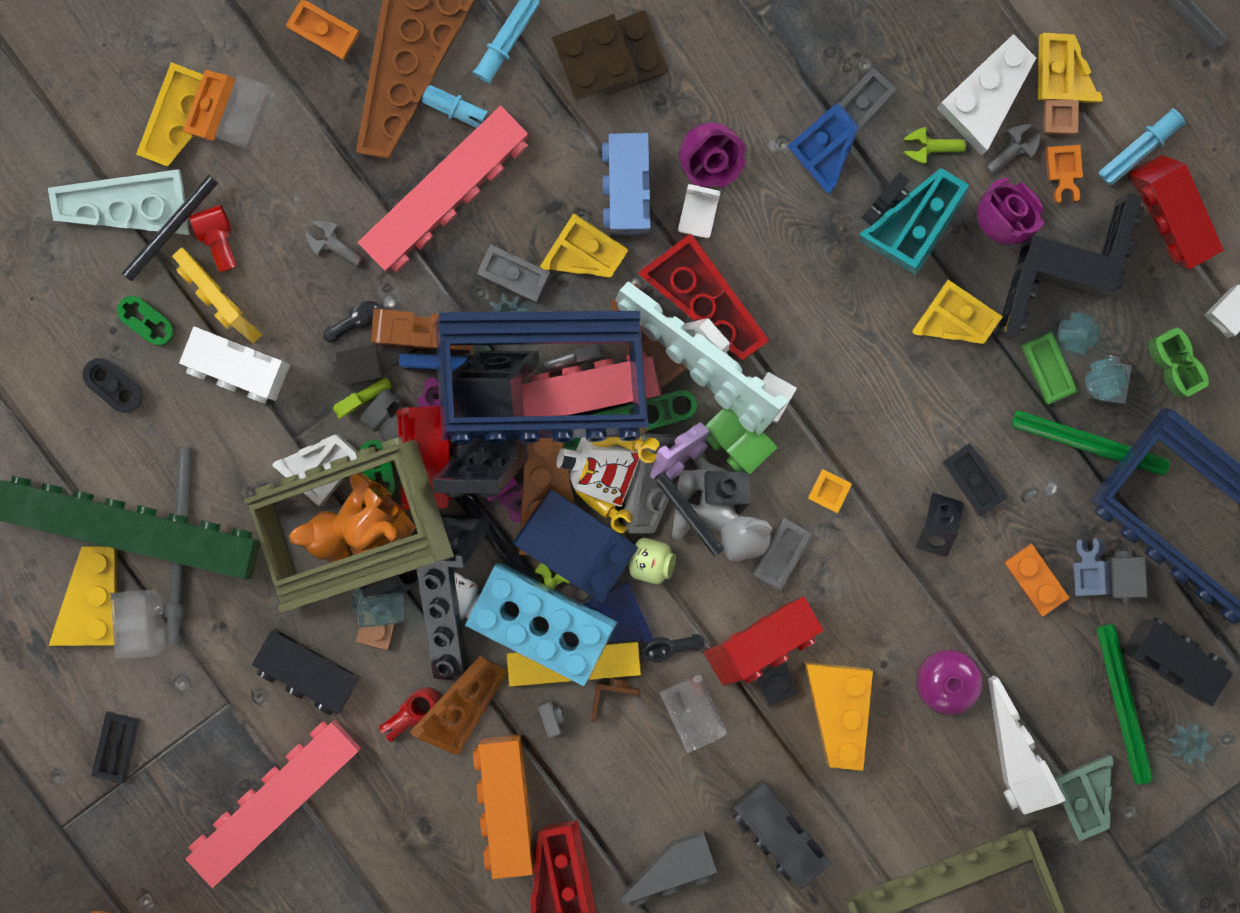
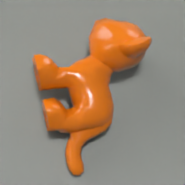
M360 472L351 475L350 484L353 491L341 507L339 513L320 511L306 524L300 525L290 533V542L303 546L313 557L332 563L350 557L349 546L357 550L371 549L385 535L392 542L398 540L399 532L393 522L401 513L402 508L391 499L392 493L381 483L371 480Z

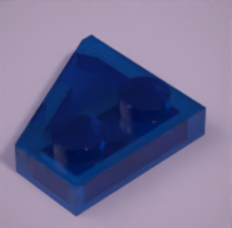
M629 582L611 589L602 603L594 597L581 602L583 605L617 621L609 638L610 641H643L644 643H649L654 640Z

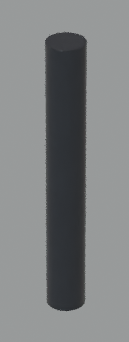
M664 471L659 473L654 478V481L711 554L713 556L720 554L724 549L721 543Z

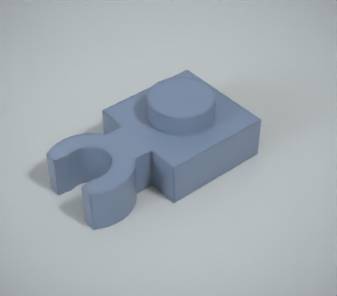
M1101 538L1093 539L1094 546L1092 551L1088 549V540H1077L1076 548L1082 557V563H1074L1075 596L1111 594L1110 561H1101V555L1105 550V542Z

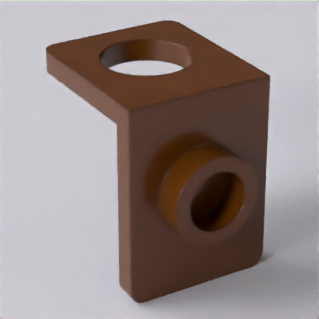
M609 678L608 683L596 682L591 722H596L600 690L640 695L641 689L629 687L628 680Z

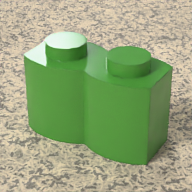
M1178 327L1170 329L1148 341L1149 353L1153 361L1163 369L1165 383L1174 396L1179 399L1189 397L1209 386L1207 372L1203 365L1193 357L1191 342Z
M723 408L705 425L710 431L706 441L714 450L718 451L722 448L730 456L726 462L735 472H748L749 476L778 447L764 432L759 436L755 431L750 432L745 429L739 422V416L730 408Z

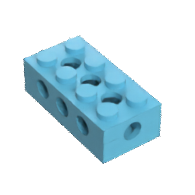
M500 562L494 566L465 626L585 686L617 621ZM506 601H512L519 607L518 616H512L506 611ZM535 617H544L549 623V630H539L535 625ZM564 633H575L579 639V644L577 646L567 644L564 639Z

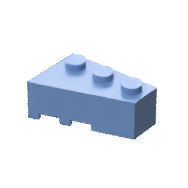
M648 133L608 134L609 143H602V163L609 162V175L603 176V195H610V208H603L604 228H610V236H650Z

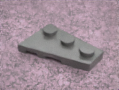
M644 434L640 437L643 442L648 438L658 440L660 446L656 451L647 448L649 452L657 455L658 450L664 445L668 449L672 448L676 444L674 442L675 439L680 435ZM639 459L627 490L624 509L630 511L633 515L631 523L627 522L624 518L622 520V525L627 528L625 531L627 533H655L669 501L657 483L650 477L654 462L645 463Z

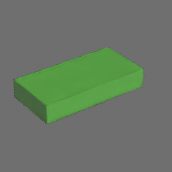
M1052 332L1020 345L1046 405L1078 392Z

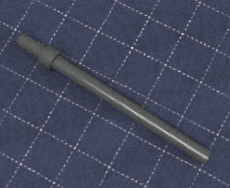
M179 446L175 514L188 516L192 447ZM171 562L169 602L165 604L164 617H167L166 644H179L181 618H184L185 605L182 604L184 565Z

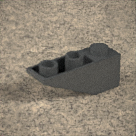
M704 831L671 841L621 894L622 904L630 902L631 906H637L649 901V895L661 892L662 896H666L680 891V885L692 881L693 885H699L712 880L711 875L717 873Z

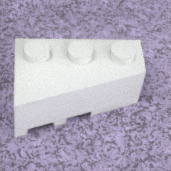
M1014 34L937 107V110L981 156L988 150L1036 60V57Z
M193 327L179 364L188 367L186 370L187 374L203 380L206 374L218 379L216 385L235 392L237 387L249 391L248 398L266 404L267 399L277 400L291 365L197 327Z

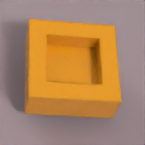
M821 469L807 499L838 513L852 483Z

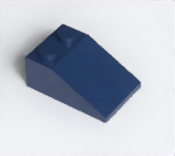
M551 488L548 489L513 541L515 546L601 603L639 548Z

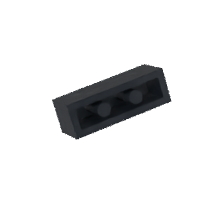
M277 629L270 631L252 663V666L258 669L256 673L258 676L271 683H274L275 679L286 684L285 690L300 699H303L304 695L316 701L314 704L315 708L328 715H331L333 711L339 714L343 710L361 676Z

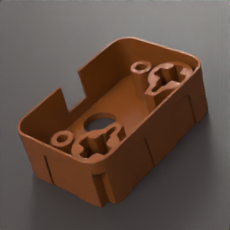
M373 309L371 343L382 347L437 351L435 323L439 314L431 313V317L426 318L414 317V312ZM474 345L450 346V352L473 354Z

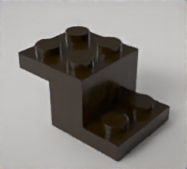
M645 10L616 20L615 14L552 37L575 101L605 91L606 95L609 96L668 73Z

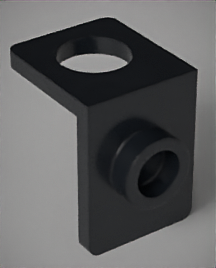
M705 472L704 486L705 502L707 504L734 505L737 514H741L750 505L748 472Z
M933 493L930 498L925 526L916 547L947 557L958 535L963 502ZM938 536L945 541V544L940 546L932 545L927 541V538Z

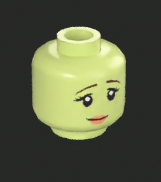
M649 538L639 539L635 544L639 548L627 564L630 575L636 580L652 584H660L665 578L670 579L676 563V554L672 553L671 547L665 542Z

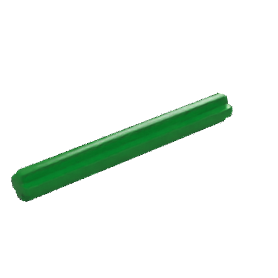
M1016 411L1011 421V426L1015 429L1118 462L1122 460L1131 448V446L1022 411ZM1148 452L1136 468L1158 475H1166L1169 470L1170 460Z
M1114 624L1101 625L1097 627L1096 631L1133 780L1137 785L1152 782L1153 776Z

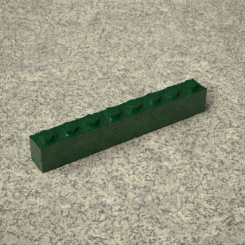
M12 475L11 481L0 480V521L241 579H252L260 540L251 538L253 533L251 531L233 528L232 533L220 531L221 524L201 520L200 526L188 523V516L169 513L168 518L156 516L157 509L138 505L137 511L125 508L126 502L112 498H106L105 503L93 501L94 494L75 490L72 496L62 493L63 487L43 483L42 488L30 486L31 479Z

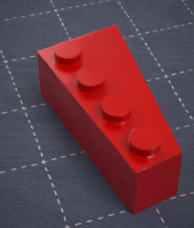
M691 233L638 272L642 278L694 321L709 318L729 341V350L742 361L770 342L764 331Z

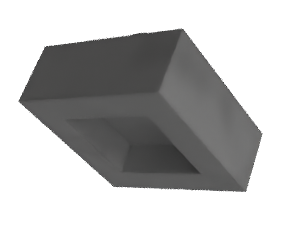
M552 700L540 703L538 709L547 737L550 738L561 734L560 726L564 725L565 721L560 706L554 707Z

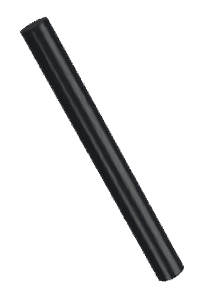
M209 174L126 267L122 274L128 280L133 281L217 186L218 182Z

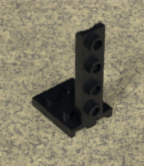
M440 514L454 557L417 568L433 679L458 680L468 669L453 567L463 568L490 527L488 517ZM415 528L410 536L418 534L417 528Z

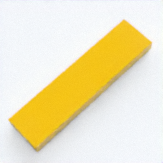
M638 642L606 644L589 680L641 675ZM518 652L507 653L509 686L572 681Z

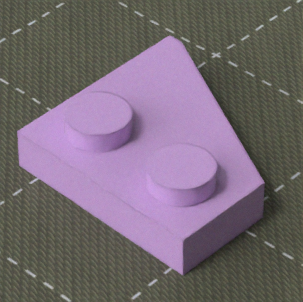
M700 422L686 433L678 436L674 441L676 444L672 448L668 449L665 445L661 447L657 452L650 477L654 480L659 473L664 471L670 480L676 478L685 466L683 464L690 457L695 460L706 450L708 446L706 440L710 431Z

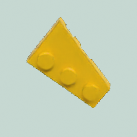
M180 248L172 256L180 265L176 271L188 284L194 281L199 287L195 293L208 307L211 304L216 307L218 312L214 315L226 329L233 326L251 343H255L262 336L260 331L242 316L243 312L224 293L220 292L222 289L195 258L183 248Z
M107 546L81 547L48 646L117 645L116 548Z

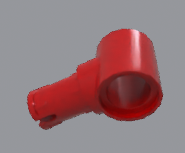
M219 204L190 215V222L195 235L200 243L204 242L205 247L209 246L219 273L238 267L227 240L230 238L229 232L232 230L222 205Z
M421 687L417 689L400 705V710L379 725V730L382 734L392 728V731L385 736L389 742L395 741L398 736L412 725L416 726L429 712L423 711L417 706V697L427 699L430 709L441 699L439 693L434 688Z

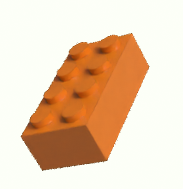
M521 734L482 738L478 747H475V750H473L475 771L481 770L482 780H478L476 787L478 804L484 803L485 813H482V817H480L482 837H488L489 846H485L483 851L485 871L491 870L492 879L533 875L535 863Z

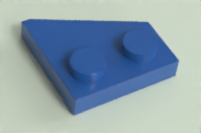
M837 102L787 146L827 194L836 187L859 126Z

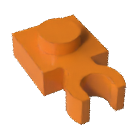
M1081 145L1047 147L1045 149L1048 181H1057L1058 187L1053 192L1055 204L1062 202L1061 193L1063 190L1071 193L1072 203L1078 202L1080 191L1074 184V180L1083 178Z

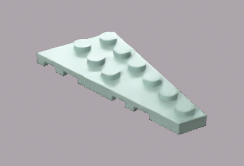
M629 281L619 290L615 299L619 310L640 311V325H642L644 334L653 341L658 340L666 348L667 355L674 362L682 363L690 370V375L697 384L703 387L706 385L715 394V400L723 408H730L739 416V422L748 431H755L760 436L789 401L781 394L776 398L768 394L764 388L765 383L758 377L744 376L738 362L699 333L693 338L684 329V322L676 316L674 318L665 317L662 314L663 311L660 305Z

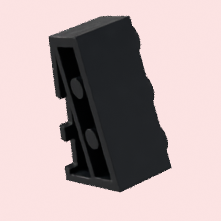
M1156 617L1153 620L1142 618L1121 652L1198 701L1212 707L1233 675L1231 671L1225 668L1227 662L1211 652L1207 656L1198 650L1200 646L1198 643L1185 635L1179 637L1170 631L1172 627Z
M763 779L732 804L736 811L732 815L744 831L750 828L757 836L754 842L766 856L771 853L778 862L775 867L787 881L792 879L800 889L805 887L832 864L826 853Z

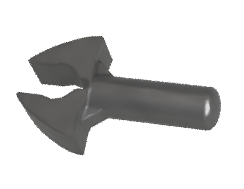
M1031 124L1015 126L1006 132L1010 137V144L986 165L988 173L995 175L1018 154H1025L1028 159L1033 157L1039 145L1040 134L1029 144H1019L1021 134L1032 126Z
M327 221L313 222L314 225L325 231V236L328 238L327 241H318L307 232L305 233L310 247L318 256L322 250L330 249L355 267H359L362 264L364 257L336 238L335 231L339 228L337 224Z
M592 344L545 361L543 368L545 372L550 374L582 362L604 356L605 353L602 344Z

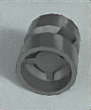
M386 388L365 410L360 421L373 432L380 431L381 439L384 442L398 438L396 410L404 409L401 407V399Z

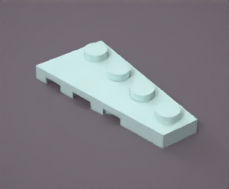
M180 169L48 188L53 221L157 232L185 201ZM188 218L175 233L191 234Z

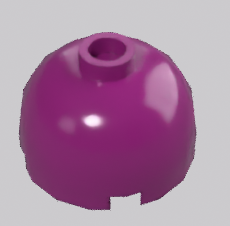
M702 123L687 132L681 142L679 160L682 171L695 186L708 188L718 185L720 188L725 187L737 179L744 169L746 146L730 127L722 123Z
M1002 178L995 180L983 193L978 202L976 216L981 229L991 240L1001 245L1012 246L1026 242L1029 237L1034 235L1043 226L1044 219L1041 221L1040 213L1044 209L1037 195L1028 186L1021 182L1017 185L1007 183L1010 179Z
M952 649L938 650L925 658L917 672V693L922 702L936 713L947 716L961 714L972 708L980 697L983 686L981 671L975 661L963 652Z

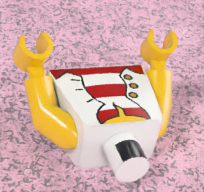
M607 437L605 441L588 442L586 438H581L577 451L564 448L559 450L557 467L569 470V478L575 492L604 518L610 517L612 519L611 527L615 532L624 533L627 528L619 522L618 518H624L627 522L631 523L633 515L626 509L617 511L615 508L616 506H622L639 459L645 463L654 462L656 454L649 452L647 448L656 451L660 445L655 438H648L644 442L641 441V437L636 441H621L620 437Z

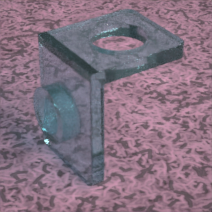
M360 587L352 589V609L359 628L403 622V594L393 593L363 597Z

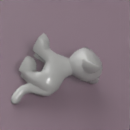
M704 451L697 459H693L696 470L681 471L678 480V490L687 501L692 498L695 492L701 493L699 505H690L709 529L721 532V545L724 547L723 550L729 560L741 561L763 555L769 548L771 540L770 533L772 527L767 521L754 517L738 516L734 505L707 504L705 502V472L729 471L711 464L706 459ZM675 508L672 539H679L685 536L691 527Z

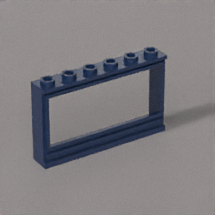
M640 311L439 313L435 328L442 441L451 440V443L454 445L470 444L472 440H485L487 444H501L506 442V439H519L520 443L526 444L539 442L541 438H553V442L556 443L573 441V438H586L588 442L605 441L607 437H620L621 441L639 440L640 436H643L649 429ZM629 343L634 414L454 418L450 346Z
M1162 408L1089 501L1097 507L1094 512L1107 523H1111L1112 520L1122 527L1119 531L1122 536L1134 544L1137 541L1147 548L1144 553L1158 564L1164 561L1172 568L1170 574L1184 585L1190 582L1197 588L1195 594L1209 605L1213 602L1223 609L1220 615L1236 626L1238 622L1240 623V601L1112 498L1156 441L1159 440L1240 506V464L1171 408Z

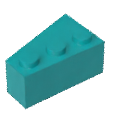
M940 168L910 192L903 201L893 209L888 210L871 227L862 231L859 234L860 242L916 276L967 198L969 184Z

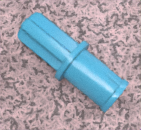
M432 85L426 88L422 97L424 104L448 114V119L452 120L454 117L475 128L484 122L488 112L462 100L461 95L455 97Z

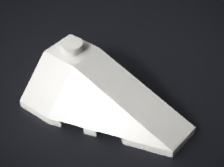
M996 676L988 678L1003 780L1008 789L1003 793L1011 809L1018 808L1021 813L1028 814L1065 801L1045 760L1042 761L1039 755L1035 756L1033 752L1036 749L1034 741L1023 725H1019L1018 720H1020V716L1001 681Z

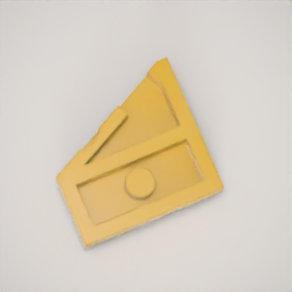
M1040 34L1038 101L1049 99L1079 100V103L1094 104L1102 102V94L1100 91L1097 92L1089 76L1092 72L1087 61L1081 55V47L1076 36L1073 34Z
M574 213L540 265V268L612 277L630 249Z
M947 279L912 332L915 335L984 344L1003 316Z

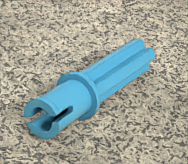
M519 0L492 44L488 43L486 45L488 50L472 72L476 77L488 84L492 82L493 77L504 60H509L508 54L539 7V0Z
M1172 108L1152 127L1148 125L1143 135L1100 170L1099 174L1103 181L1108 185H1113L1158 146L1163 147L1165 145L1164 141L1186 124L1182 115Z

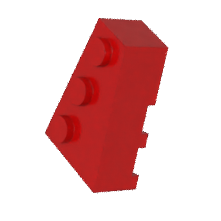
M1161 154L1128 173L1139 195L1142 196V200L1153 218L1155 227L1167 244L1166 251L1174 264H1179L1190 270L1224 251L1185 163Z
M440 406L409 407L396 410L398 437H401L403 443L412 440L417 441L433 490L432 479L450 461L449 440L442 441ZM400 479L402 510H410ZM433 493L438 508H448V501L452 500V497L446 496L445 493Z
M803 596L788 602L760 618L756 623L743 631L734 633L730 636L731 638L718 646L706 649L703 653L722 686L741 680L748 684L763 675L761 669L770 663L772 667H776L790 658L788 652L797 647L799 651H802L816 643L817 641L814 636L824 630Z
M578 819L546 825L538 832L530 913H597Z

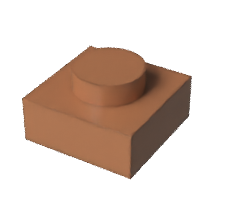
M1046 99L1043 112V134H1078L1079 100Z
M364 610L356 642L389 650L397 618Z

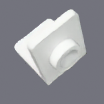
M688 184L678 231L685 234L691 233L693 236L709 238L720 191Z

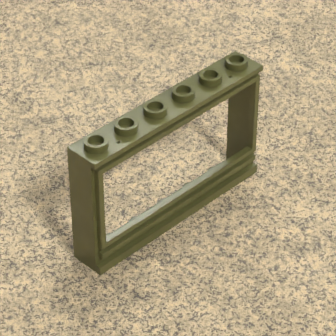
M401 437L381 443L383 449L376 452L375 446L356 452L357 459L350 461L349 456L330 462V469L325 470L324 465L304 471L305 478L300 479L299 474L279 480L280 487L275 488L274 483L256 488L255 496L244 499L245 504H249L265 559L281 603L278 605L280 613L454 557L416 440L404 443ZM395 460L418 534L295 575L273 503Z
M1028 826L844 898L850 913H897L1032 860L1052 913H1065L1034 832Z

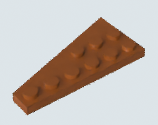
M382 0L356 148L357 154L390 160L416 112L426 88L431 84L476 0Z

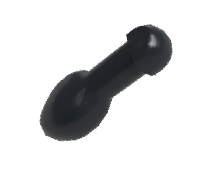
M364 301L357 304L351 309L347 318L332 327L328 326L324 330V340L333 343L355 327L366 328L370 326L373 320V309H381L380 305L375 301Z
M692 634V637L675 640L657 637L644 644L640 653L648 661L662 662L668 660L677 652L701 650L704 647L705 640L699 634Z

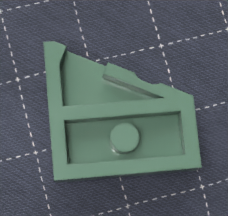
M1109 754L1054 778L1065 798V801L1061 802L1062 807L1079 842L1110 829L1109 802L1111 801L1112 794L1110 780L1113 758Z

